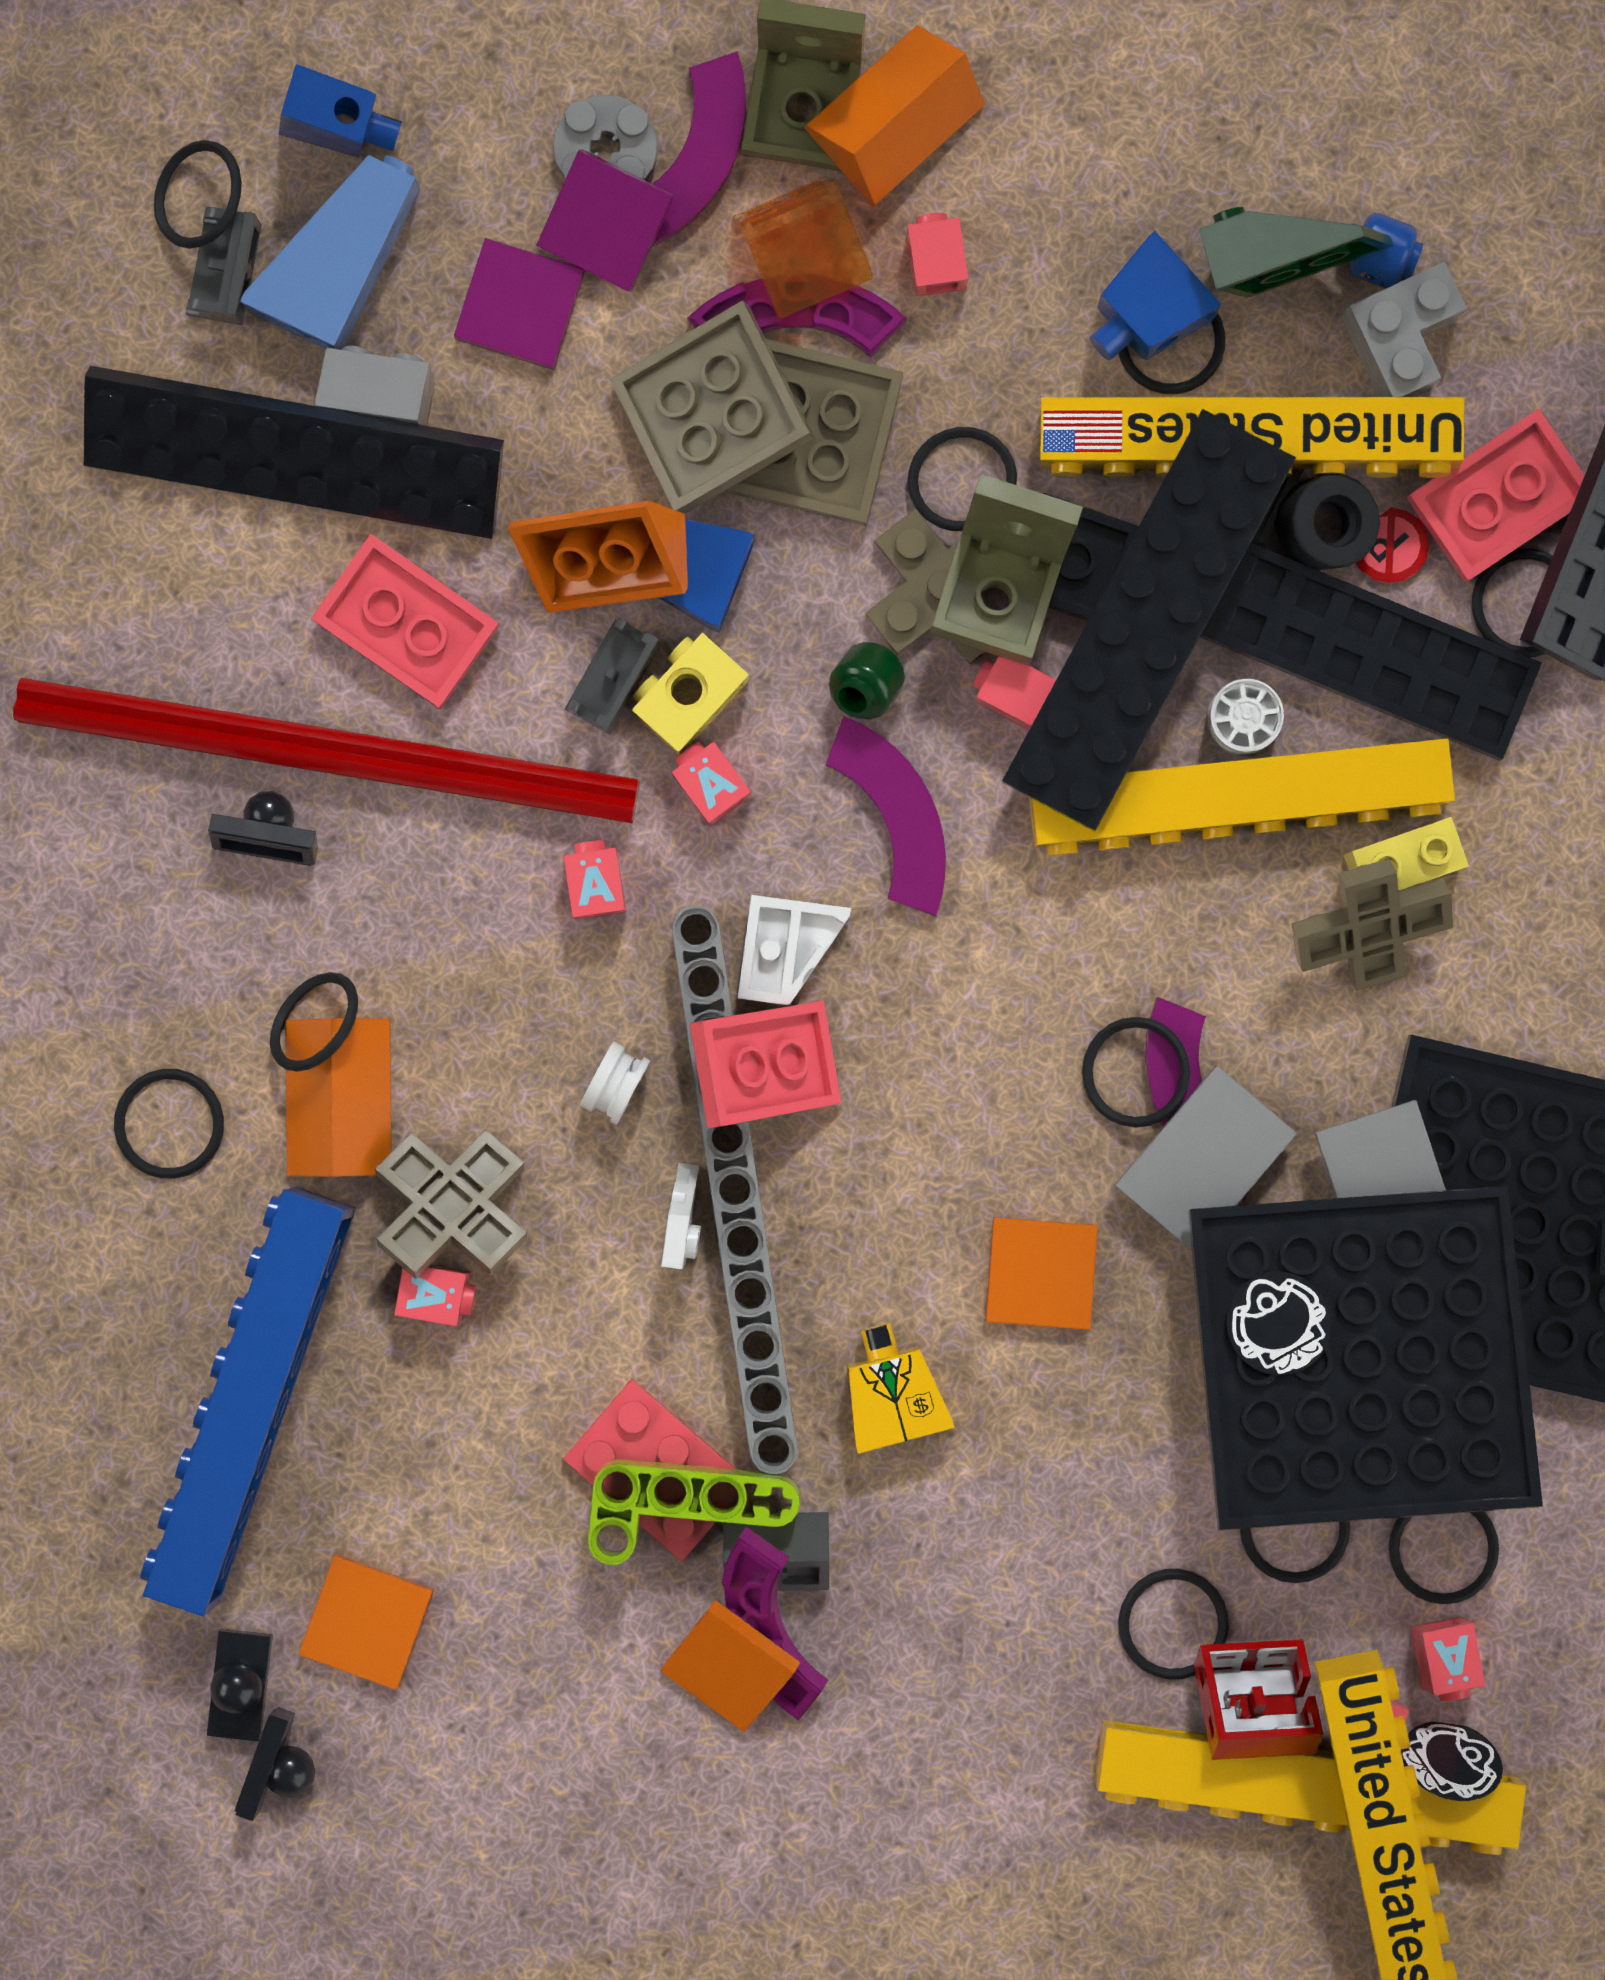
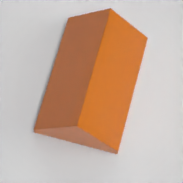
M916 25L804 128L867 202L874 207L985 104L966 53Z
M650 500L511 522L508 526V531L547 613L685 594L688 589L685 514Z
M344 1018L286 1020V1057L296 1061L313 1057L333 1039L340 1029ZM356 1018L348 1037L330 1058L309 1070L297 1072L286 1070L287 1176L376 1175L375 1168L392 1152L390 1019Z

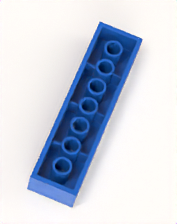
M298 1187L284 1189L279 1197L272 1196L263 1219V1226L270 1228L265 1244L262 1247L255 1246L245 1272V1276L253 1279L244 1298L237 1297L228 1320V1327L235 1329L231 1342L226 1348L220 1347L212 1365L210 1377L217 1379L214 1391L209 1398H202L194 1417L193 1428L200 1430L196 1443L193 1444L191 1449L185 1448L177 1466L175 1478L182 1480L179 1492L176 1493L174 1499H167L159 1518L157 1528L165 1531L162 1541L156 1550L150 1549L141 1570L140 1579L147 1581L143 1593L144 1597L202 1617L219 1604L356 1207Z

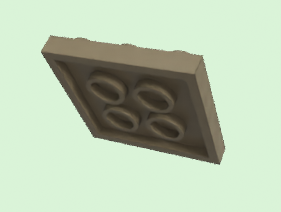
M743 300L610 379L672 509L684 514L815 439L749 305Z
M766 339L815 439L724 492L867 526L904 372Z

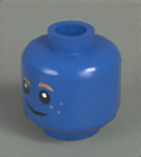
M1381 213L1369 215L1362 226L1389 235L1393 246L1350 261L1348 263V271L1355 278L1386 289L1399 283L1400 280L1404 281L1412 276L1421 254L1423 243L1416 241L1417 231L1412 225Z

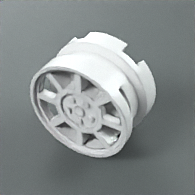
M1239 679L1227 684L1214 696L1207 710V727L1212 739L1223 750L1236 755L1254 754L1267 747L1280 733L1284 720L1283 705L1277 693L1269 685L1255 679Z
M613 1041L579 1106L590 1112L595 1109L603 1113L607 1112V1116L611 1117L610 1122L617 1125L651 1060L643 1057L642 1061L639 1059L634 1061V1057L625 1053L624 1046Z

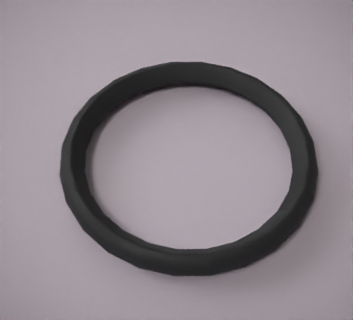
M209 140L192 142L177 151L161 172L154 195L155 217L163 235L178 247L188 249L203 247L218 238L232 222L241 197L242 181L237 161L225 146ZM202 151L214 152L223 159L230 172L231 194L228 206L218 223L207 233L198 237H183L171 228L166 218L164 201L168 182L178 165L188 156Z
M1217 313L1216 317L1211 321L1215 334V347L1212 358L1197 376L1188 381L1162 383L1149 378L1135 366L1130 357L1128 346L1118 353L1120 361L1126 372L1138 384L1148 390L1161 394H1180L1192 391L1203 385L1216 372L1222 362L1225 351V330L1222 319Z
M955 427L933 435L918 449L908 470L907 485L915 508L927 521L949 531L962 532L965 521H953L934 513L925 504L918 486L921 465L929 452L936 446L955 438H973L983 441L1000 455L1005 465L1006 482L1014 485L1017 484L1015 461L1009 449L994 435L974 427Z
M1532 548L1516 549L1480 573L1473 589L1472 613L1476 626L1486 640L1527 657L1545 655V653L1534 647L1512 645L1499 638L1485 619L1482 598L1490 577L1503 565L1519 559H1532L1549 565L1553 555Z
M334 972L318 974L299 985L287 997L274 1019L270 1032L271 1053L278 1065L286 1070L296 1072L309 1070L330 1058L341 1047L355 1023L358 1012L357 990L348 977ZM335 983L342 986L347 994L348 1008L341 1027L333 1039L313 1057L299 1061L287 1058L281 1049L280 1036L283 1025L295 1004L306 993L321 984Z
M1122 1018L1108 1024L1090 1042L1083 1060V1084L1091 1103L1108 1120L1121 1126L1134 1128L1151 1126L1166 1119L1182 1103L1189 1088V1058L1182 1042L1164 1024L1149 1018ZM1136 1027L1151 1030L1167 1040L1176 1054L1180 1071L1178 1086L1170 1101L1157 1112L1139 1117L1123 1115L1105 1104L1097 1092L1093 1078L1094 1059L1105 1040L1116 1032Z
M160 1069L148 1072L137 1078L126 1088L118 1101L115 1111L114 1132L121 1152L135 1168L157 1178L175 1179L196 1172L212 1159L220 1146L223 1136L224 1116L215 1092L204 1080L183 1070ZM164 1079L179 1080L195 1087L207 1100L213 1116V1131L205 1150L192 1162L175 1168H161L141 1159L129 1144L125 1132V1115L133 1097L143 1087Z
M1485 1511L1470 1512L1482 1525L1487 1536L1488 1556L1484 1569L1468 1587L1457 1592L1444 1594L1431 1592L1420 1587L1406 1573L1401 1562L1399 1548L1404 1528L1412 1517L1398 1518L1390 1534L1388 1549L1393 1571L1404 1588L1422 1600L1437 1604L1459 1603L1473 1597L1482 1590L1493 1576L1499 1556L1498 1535Z
M1350 1521L1339 1522V1536L1334 1550L1324 1562L1308 1571L1289 1572L1270 1565L1256 1550L1252 1541L1251 1529H1240L1241 1542L1249 1559L1267 1576L1281 1582H1308L1325 1575L1342 1558L1349 1542Z
M1163 1569L1145 1576L1128 1591L1119 1613V1635L1126 1653L1140 1669L1159 1678L1168 1680L1185 1679L1195 1676L1194 1664L1173 1669L1160 1667L1145 1659L1133 1644L1129 1631V1618L1136 1599L1145 1589L1164 1580H1182L1196 1585L1209 1596L1218 1616V1630L1213 1644H1226L1229 1631L1228 1612L1221 1595L1207 1579L1183 1569Z

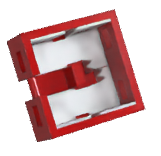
M1303 1639L1200 1645L1194 1663V1671L1212 1760L1316 1754L1324 1734L1316 1696H1307L1302 1712L1299 1714L1295 1698L1304 1697L1311 1679Z

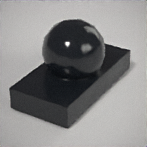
M261 791L251 797L243 810V819L213 813L211 815L208 832L214 850L307 866L315 865L318 850L316 831L292 827L294 823L293 807L283 795L277 792Z
M230 1629L219 1630L214 1675L210 1684L211 1701L207 1736L259 1742L262 1735L273 1634Z
M278 1707L269 1714L234 1810L236 1816L253 1821L261 1810L268 1788L279 1797L293 1798L301 1796L312 1785L315 1777V1767L312 1758L299 1747L284 1746L295 1715L294 1712Z

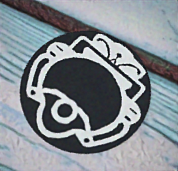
M1268 1272L1250 1279L1236 1292L1228 1309L1227 1331L1236 1353L1252 1368L1271 1375H1288L1309 1367L1320 1357L1329 1340L1331 1319L1323 1296L1306 1279L1287 1272Z
M1434 1721L1421 1724L1408 1733L1410 1748L1401 1749L1404 1766H1414L1418 1785L1428 1792L1445 1799L1472 1801L1483 1798L1492 1793L1502 1779L1503 1766L1498 1751L1486 1737L1468 1726Z

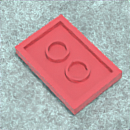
M1538 408L1465 457L1459 469H1451L1450 476L1432 479L1411 493L1407 500L1465 584L1568 515L1585 475Z
M371 533L311 617V620L440 710L500 626L499 622Z
M824 1001L689 1023L707 1128L721 1127L842 1103Z
M631 1379L563 1458L564 1461L592 1485L604 1464L615 1459L738 1470L634 1379ZM612 1472L604 1479L605 1490L614 1498H625L633 1491L632 1481L625 1473ZM665 1477L656 1485L657 1494L664 1502L670 1504L678 1503L686 1496L685 1486L678 1478ZM718 1482L709 1489L711 1502L719 1508H728L739 1496L736 1487L728 1482ZM640 1515V1526L681 1562L716 1523L715 1521Z

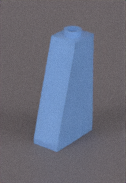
M368 155L246 289L240 300L246 311L325 349L342 350L421 189L416 177L411 175L413 168L392 156L386 155L384 160L381 161Z

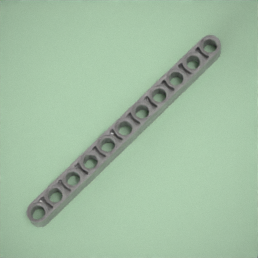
M690 906L677 914L673 922L672 933L748 1444L753 1464L766 1474L778 1475L786 1472L794 1464L797 1457V1438L749 1121L736 1123L743 1135L742 1143L737 1150L723 1152L714 1145L712 1137L715 1127L707 1128L689 1023L733 1016L721 929L716 916L709 909L702 906ZM693 916L706 918L712 927L709 939L700 945H692L686 942L682 936L684 922ZM702 967L713 969L719 977V986L716 992L707 997L695 995L689 985L692 973ZM731 1174L744 1176L750 1185L749 1197L739 1204L727 1202L720 1192L722 1180ZM739 1226L751 1228L758 1237L756 1250L748 1255L734 1253L728 1244V1235L734 1228ZM754 1278L764 1285L766 1297L760 1305L746 1307L737 1300L735 1294L736 1287L742 1280ZM755 1330L768 1333L774 1343L772 1352L762 1359L749 1356L743 1347L745 1336ZM771 1383L780 1390L782 1396L779 1405L771 1410L757 1408L752 1402L751 1392L758 1384ZM778 1435L786 1440L789 1452L783 1460L769 1462L760 1455L759 1444L765 1437Z

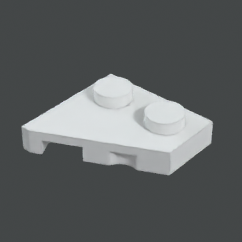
M751 895L737 999L790 1006L849 919L851 908Z
M678 1164L677 1178L668 1214L661 1267L683 1269L686 1265V1258L695 1259L697 1257L701 1226L692 1225L691 1222L699 1165Z

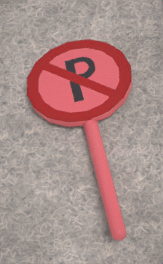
M1391 507L1379 516L1380 528L1376 543L1365 558L1356 562L1363 574L1373 581L1386 584L1404 582L1416 575L1426 562L1429 550L1428 534L1422 525L1423 522L1418 515L1415 517L1406 510Z

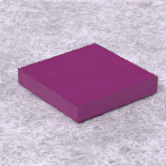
M579 149L536 246L630 292L634 288L675 195L584 149Z
M485 238L456 326L455 340L554 371L585 274L584 269Z

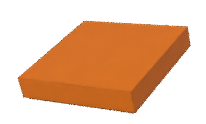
M993 1217L985 1321L1091 1330L1098 1225Z
M336 1553L331 1562L298 1655L397 1690L434 1589Z
M714 1600L671 1653L660 1671L742 1732H745L792 1677L800 1662L725 1606Z

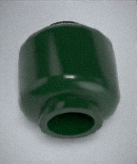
M874 642L855 644L843 655L831 672L828 683L830 695L838 708L851 717L866 720L880 717L889 709L902 691L905 681L904 667L898 657L885 646Z

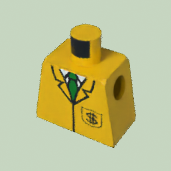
M891 1323L880 1324L861 1330L868 1360L848 1365L857 1453L860 1454L955 1428L951 1415L919 1347L898 1352Z

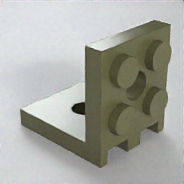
M760 0L757 14L758 52L743 137L742 155L841 171L804 127L859 78L864 51L866 14L782 0ZM798 97L811 100L816 107L815 115L807 122L799 123L793 121L786 113V108L790 101Z
M980 474L929 634L1030 665L1059 571L1078 525L1083 506ZM989 588L1001 589L1007 594L1010 605L1002 610H992L983 603L981 594Z

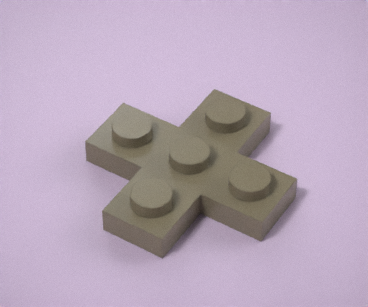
M916 508L874 541L905 581L865 613L896 655L900 654L931 629L959 542L958 540L947 549ZM981 594L983 603L988 608L995 610L986 597ZM952 641L969 664L985 653V651Z
M1389 858L1338 873L1342 908L1324 914L1313 915L1307 919L1292 923L1295 955L1301 971L1305 972L1348 959L1350 977L1357 991L1406 976L1403 942L1453 928L1451 893L1444 879L1423 885H1415L1398 892L1397 873Z
M487 1130L451 1165H448L411 1133L375 1168L376 1176L410 1205L377 1238L378 1247L412 1277L417 1279L453 1243L486 1273L492 1276L527 1240V1232L492 1203L524 1171V1162Z

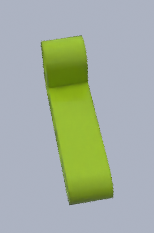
M615 1459L604 1464L595 1477L588 1534L589 1549L593 1557L603 1564L618 1565L628 1560L634 1552L639 1537L640 1515L768 1527L784 1526L790 1523L798 1513L800 1491L790 1477L782 1474L774 1475L758 1471ZM612 1472L625 1473L632 1481V1493L620 1499L610 1496L604 1488L605 1477ZM665 1477L678 1478L685 1486L686 1496L678 1503L670 1504L664 1502L658 1496L656 1485L661 1479ZM718 1482H728L736 1487L739 1499L730 1508H719L711 1502L709 1489ZM747 1483L756 1484L754 1496H770L772 1488L779 1487L783 1489V1497L791 1499L792 1502L791 1504H783L781 1512L774 1513L770 1511V1503L754 1500V1512L744 1511L748 1497ZM607 1525L621 1527L628 1537L627 1546L620 1551L607 1550L599 1540L600 1530Z

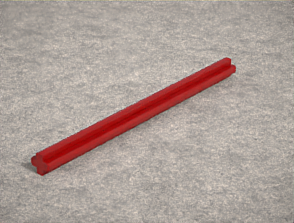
M20 678L16 688L17 699L13 706V719L20 723L633 823L640 785L639 779L27 678Z

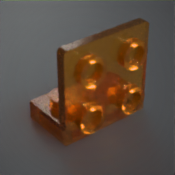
M824 176L732 217L740 236L747 241L774 310L780 318L796 313L873 278V272L837 182L829 176Z

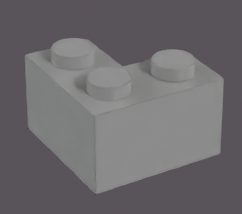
M1443 262L1350 305L1341 319L1378 397H1417L1432 390L1442 379L1423 337L1456 322L1467 308L1446 263Z

